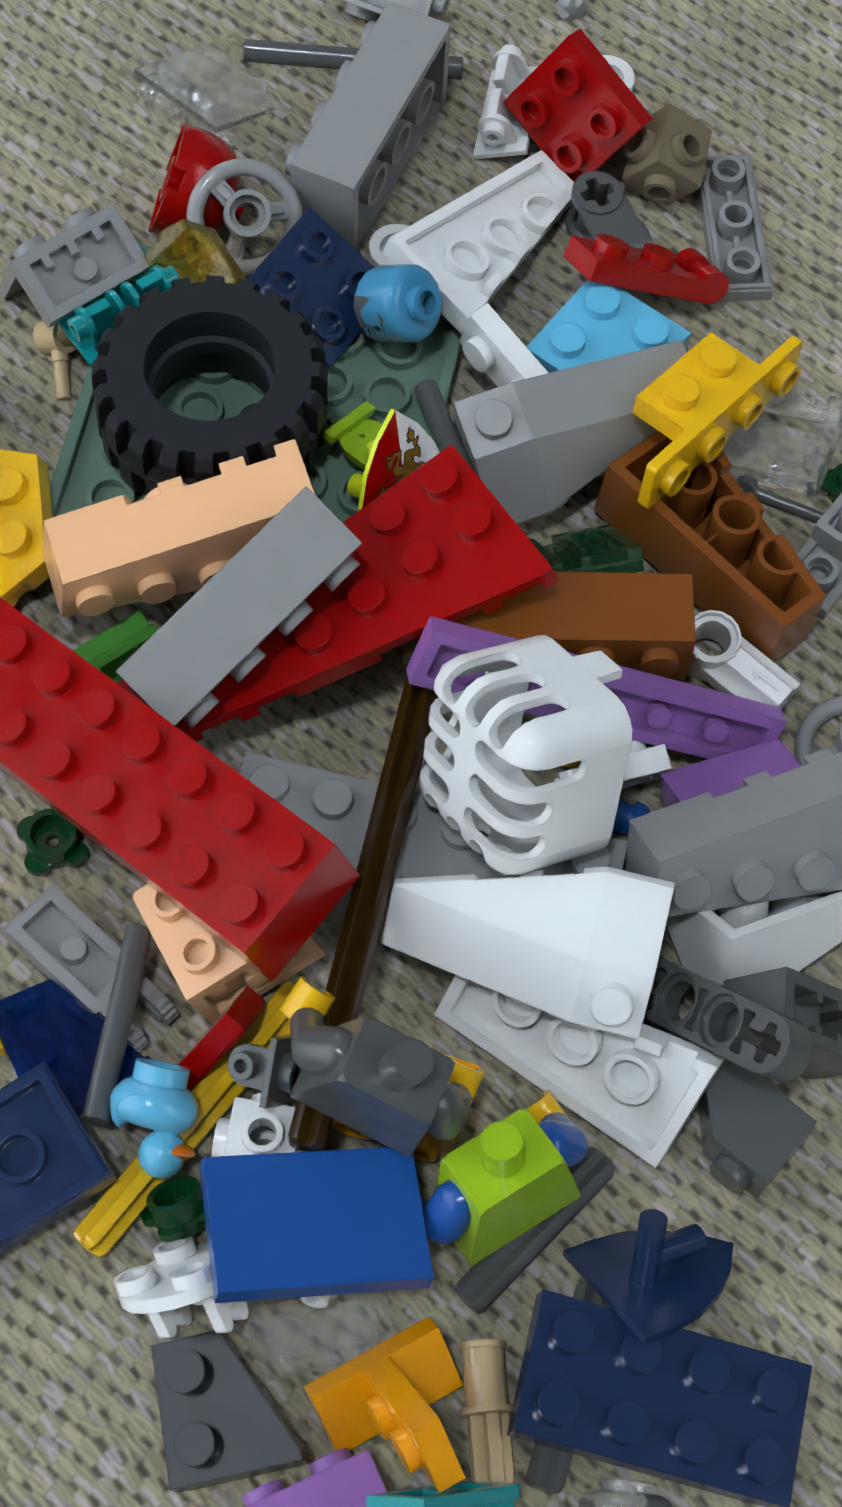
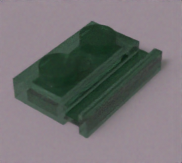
M610 524L551 535L552 544L543 546L534 538L530 539L552 566L554 572L637 573L644 571L641 546Z

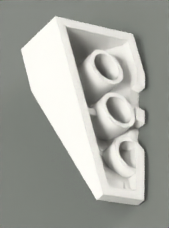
M612 867L584 868L583 873L544 875V870L520 874V877L480 879L475 874L397 878L392 888L381 944L568 1022L638 1039L655 977L675 883Z
M842 890L670 916L667 918L666 926L682 966L721 985L727 979L786 966L799 972L842 942Z

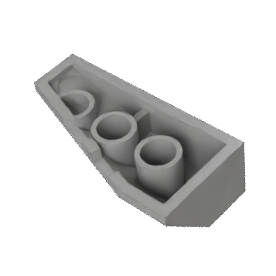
M679 340L511 382L454 402V425L474 472L518 526L554 513L567 503L569 498L593 479H598L602 476L610 463L658 431L632 413L636 396L687 353L683 341Z

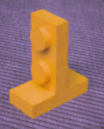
M429 1316L303 1386L334 1451L342 1448H348L350 1451L380 1434L385 1442L391 1440L396 1453L408 1473L413 1474L421 1469L439 1493L466 1478L440 1418L429 1406L464 1386L439 1327Z

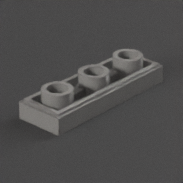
M751 154L707 156L705 164L707 166V174L701 188L697 189L709 265L719 268L729 279L728 291L718 302L771 300L773 286Z

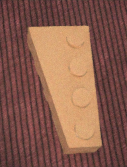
M293 439L274 445L276 457L246 466L243 456L219 463L220 475L190 485L183 483L181 476L157 483L158 487L151 490L143 500L131 503L130 499L125 495H120L44 520L43 557L61 618L78 614L97 616L106 613L113 607L138 602L157 604L169 600L174 595L199 591L305 486L314 493L296 440Z

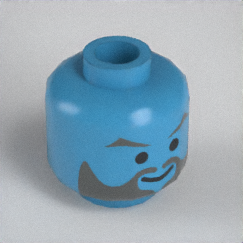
M415 264L378 265L370 269L358 282L354 296V311L359 326L367 336L378 342L421 341L429 336L437 326L442 310V297L438 283L428 270Z

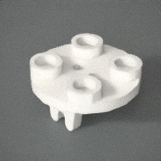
M192 1236L172 1242L160 1243L152 1250L155 1261L126 1270L117 1275L113 1280L122 1309L131 1314H148L159 1338H173L177 1333L176 1325H189L192 1322L190 1304L204 1306L216 1333L232 1332L234 1327L233 1321L245 1320L249 1315L246 1301L214 1302L208 1242L195 1245Z

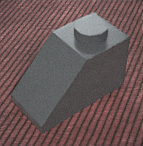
M727 1059L724 1060L697 1104L703 1155L712 1162L709 1166L711 1173L723 1186L732 1192L741 1194L746 1190L756 1199H758L803 1145L817 1123L815 1119L759 1074L753 1073Z

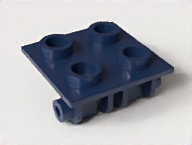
M309 207L250 275L247 281L260 285V293L267 295L272 290L290 301V313L297 309L305 315L312 324L313 334L321 339L325 351V366L329 369L362 330L354 311V296L358 282L374 266Z

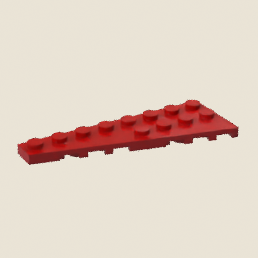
M451 444L342 522L362 542L359 549L352 555L360 565L334 591H331L323 583L305 601L313 611L289 635L285 637L278 629L269 635L258 646L267 656L244 679L238 683L231 675H228L211 692L220 702L191 729L182 720L176 727L198 742L204 739L202 732L238 716L244 722L260 715L259 707L292 692L301 697L383 661L382 654L392 651L393 648L421 637L430 616L454 622L481 609H484L487 615L505 607L502 600L540 583L546 589L557 582L558 578L552 566ZM124 679L117 683L149 706Z

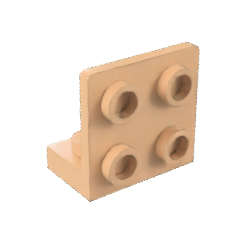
M146 884L138 889L132 897L186 1001L211 1023L220 1016L247 985L261 996L326 955L313 932L273 982H271L150 885Z

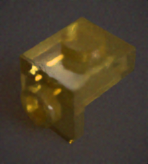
M186 219L180 220L178 223L164 229L158 236L157 243L144 254V259L149 267L152 268L159 265L163 269L171 265L178 273L180 279L189 277L190 283L206 282V275L224 276L225 283L237 285L240 279L247 280L216 230Z

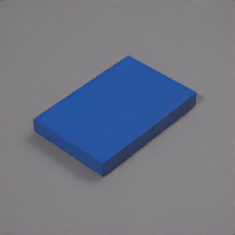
M390 1147L202 1157L199 1170L215 1303L425 1289L430 1287L434 1275L413 1153L407 1157Z

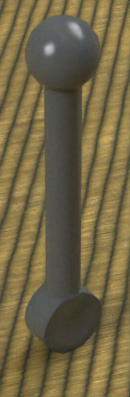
M743 475L736 479V482L745 494L753 492L758 500L816 523L824 514L821 511L759 488L757 481L751 476Z

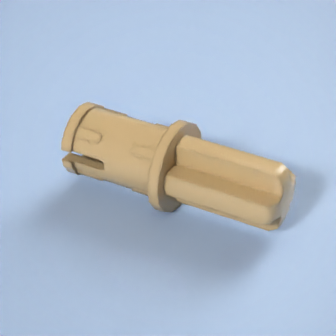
M477 1339L459 1344V1351L462 1354L466 1406L459 1409V1418L467 1419L471 1481L513 1483L514 1480L511 1436H507L510 1422L509 1416H511L513 1404H508L503 1350L505 1349V1341L502 1339Z

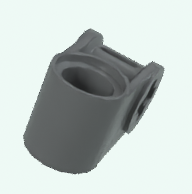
M590 171L576 179L571 193L573 205L567 211L565 226L570 237L575 235L595 239L598 233H604L623 240L630 247L643 249L645 243H653L649 230L639 220L624 194L621 184L615 177L606 172Z

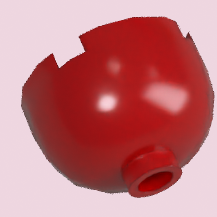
M187 124L182 126L166 167L167 174L162 190L159 189L148 232L157 234L160 238L186 245L193 244L189 235L186 216L192 190L209 169L224 161L237 159L235 152L223 139L199 127ZM240 176L225 180L235 192L246 189L239 186ZM210 194L204 210L205 227L210 239L217 236L225 225L223 220L224 207L212 194ZM244 206L239 207L235 211L237 221L240 219Z

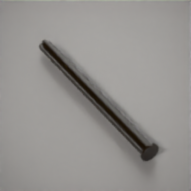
M416 647L408 648L404 652L403 663L406 667ZM408 676L405 679L356 870L360 877L352 885L326 986V991L330 992L336 1000L324 1016L325 1026L335 1027L359 1017L423 761L425 738L429 735L431 729L429 726L430 706L438 699V696L432 689L409 684ZM297 1101L288 1133L290 1146L306 1152L324 1151L333 1118Z

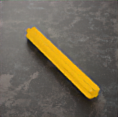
M290 981L285 982L265 1003V1007L246 1033L192 1089L191 1093L198 1104V1116L194 1124L184 1133L180 1134L183 1144L195 1150L215 1127L218 1118H222L234 1103V1098L240 1097L247 1087L235 1082L228 1071V1060L232 1051L243 1044H255L269 1048L271 1038L290 1035V1018L282 1013L280 1007L294 987V983ZM137 1154L118 1176L117 1181L112 1183L74 1228V1238L92 1255L98 1258L106 1256L147 1208L146 1199L151 1190L173 1176L166 1179L149 1176L141 1168Z

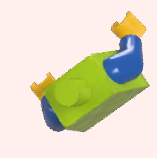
M550 1090L542 1092V1097L525 1109L521 1107L503 1120L489 1124L482 1133L448 1153L440 1162L435 1192L429 1200L421 1197L427 1239L439 1244L453 1242L470 1267L581 1197L569 1167L577 1165L586 1156L588 1149L587 1140L583 1132L569 1119Z

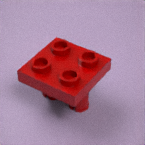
M581 28L570 34L503 101L539 148L573 182L586 172L597 171L653 120L641 102L630 91Z

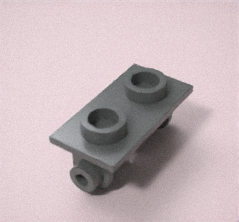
M290 1035L271 1038L269 1048L255 1044H243L232 1051L228 1060V1071L238 1084L262 1090L260 1108L267 1109L297 1102V1100L290 1097V1094L301 1069L292 1057Z

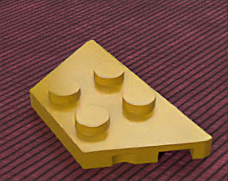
M0 449V597L14 607L24 593L35 590L49 578L43 557L44 520L53 517L48 465L37 454Z

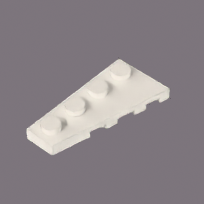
M540 150L389 237L382 253L393 265L415 264L432 274L438 283L442 297L441 314L462 334L469 316L493 298L571 205V193L574 182Z
M458 975L454 976L434 1013L440 1020L543 1091L550 1090L556 1100L654 1168L660 1164L725 1060V1058L706 1048L643 1023L638 1039L571 1023Z

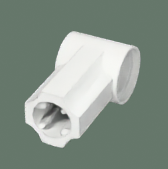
M708 610L694 616L696 641L703 638L712 639L720 644L724 653L717 656H709L700 652L695 645L687 674L698 681H706L719 692L781 707L782 710L796 693L800 683L741 636L739 625L728 614L722 611Z

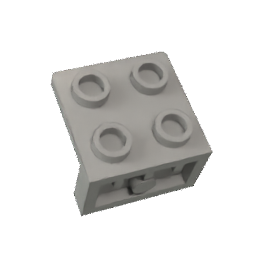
M114 204L98 213L94 211L93 207H87L68 218L62 224L64 232L46 241L42 234H39L14 249L12 254L15 259L4 268L6 274L0 284V295L3 300L24 289L46 326L50 328L73 315L74 309L79 306L85 308L104 297L105 292L111 289L115 291L120 288L122 283L126 281L131 282L148 272L152 265Z

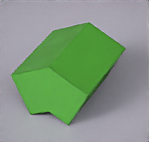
M139 610L73 651L118 683L123 678L116 670L158 628L156 625L150 624Z

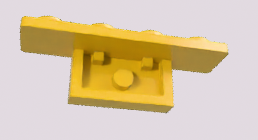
M710 332L636 396L632 413L671 439L672 442L646 466L637 502L649 509L665 494L669 497L677 494L687 482L692 470L703 460L706 463L712 462L721 453L730 435L739 427L743 430L750 428L762 413L765 404L775 395L779 398L784 397L792 389L800 376L801 367L797 365L804 342L792 335L762 363L758 364Z

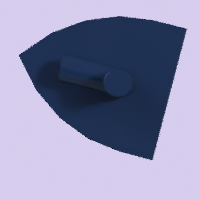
M646 1209L640 1213L637 1231L620 1232L592 1239L563 1251V1256L645 1344L671 1334L697 1320L719 1299L731 1273L734 1244L705 1236L702 1228L695 1223L672 1232L666 1231L668 1218L663 1212L656 1209Z

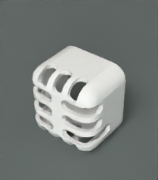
M536 635L457 655L442 665L434 681V691L439 698L430 706L429 726L433 731L425 738L423 757L427 764L420 771V791L429 806L439 809V814L452 829L461 831L462 838L473 851L483 854L484 860L489 867L504 875L525 874L602 850L609 843L632 744V726L625 705L604 685V683L620 679L623 669L601 650L571 656L549 636ZM485 671L484 676L477 678L465 690L455 693L451 692V685L455 678ZM529 682L536 683L542 687L528 691ZM545 704H557L566 709L535 718L521 726L524 710ZM452 711V717L447 722L442 714ZM446 744V751L441 755L436 748ZM581 761L579 769L572 776L541 786H535L521 770H547ZM479 830L484 831L489 836L485 837Z

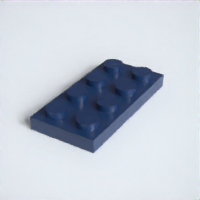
M543 1289L536 1295L507 1436L764 1507H790L812 1365L682 1328L645 1344L612 1308Z

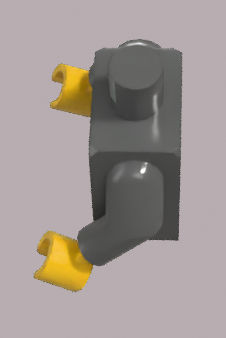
M300 976L280 1007L282 1013L290 1018L292 1057L301 1069L290 1094L291 1098L407 1157L413 1153L427 1131L431 1136L440 1140L453 1139L461 1133L466 1124L469 1108L486 1073L483 1069L479 1067L476 1070L468 1068L455 1061L454 1056H446L430 1048L422 1040L411 1038L374 1018L363 1016L335 1027L325 1026L324 1016L336 999L330 992L325 990L322 993L308 983L305 977Z

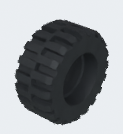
M206 275V282L190 283V278L187 277L172 281L171 288L162 292L155 287L139 296L140 305L134 308L129 304L113 319L114 329L108 328L97 345L98 357L92 363L91 378L99 436L103 441L104 453L111 466L120 469L121 479L130 488L140 492L146 487V493L148 494L151 490L158 487L157 483L181 476L183 483L190 485L220 475L219 463L240 456L244 457L246 466L276 457L273 446L293 439L296 440L306 471H310L318 459V447L324 444L323 434L327 430L328 368L325 367V351L321 339L313 334L312 324L302 312L295 309L290 313V301L272 290L267 295L260 293V285L240 279L237 285L225 283L224 276ZM206 372H223L240 376L254 383L265 393L262 399L247 411L231 418L215 421L195 420L180 416L167 409L158 401L164 392L178 381Z

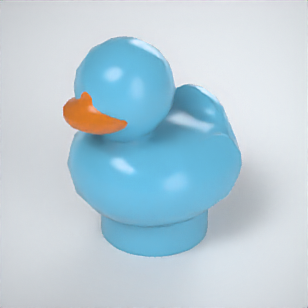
M137 1058L132 1076L123 1079L117 1084L110 1095V1113L113 1123L117 1127L122 1128L127 1123L154 1130L142 1140L138 1149V1161L141 1168L149 1176L166 1179L174 1176L187 1159L195 1156V1151L190 1146L183 1144L180 1138V1134L188 1130L198 1116L196 1099L187 1089L190 1069L164 1061Z

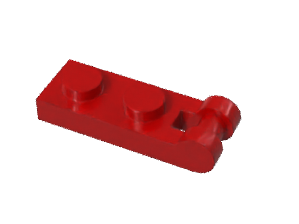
M598 233L595 239L571 235L563 255L590 282L705 304H714L720 301L729 288L728 277L716 266L709 265L706 257L694 248H686L676 255L669 249L657 244L645 243L643 249L630 247L626 242L612 235Z

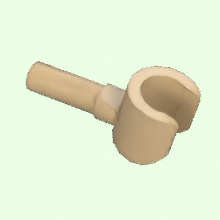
M40 321L33 329L34 345L39 352L51 354L56 400H71L68 369L69 353L76 350V347L59 325L55 324L48 328L44 321Z

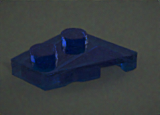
M52 979L1 999L0 1037L17 1078L45 1061L51 1066L78 1114H83L104 1020L96 1014L85 1011L76 1003L75 997ZM127 1044L118 1084L123 1079L132 1076L137 1058H151L148 1055L143 1057Z

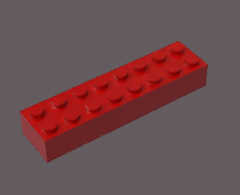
M0 597V768L273 982L356 882L360 874L335 843Z

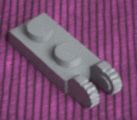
M51 884L3 928L5 936L96 1023L100 1020L104 1023L121 947L58 888ZM143 972L137 1000L145 1006L147 1012L154 1019L168 1026L179 1013L170 1000L145 977ZM132 1020L127 1047L134 1054H138L149 1042L144 1036L143 1030Z

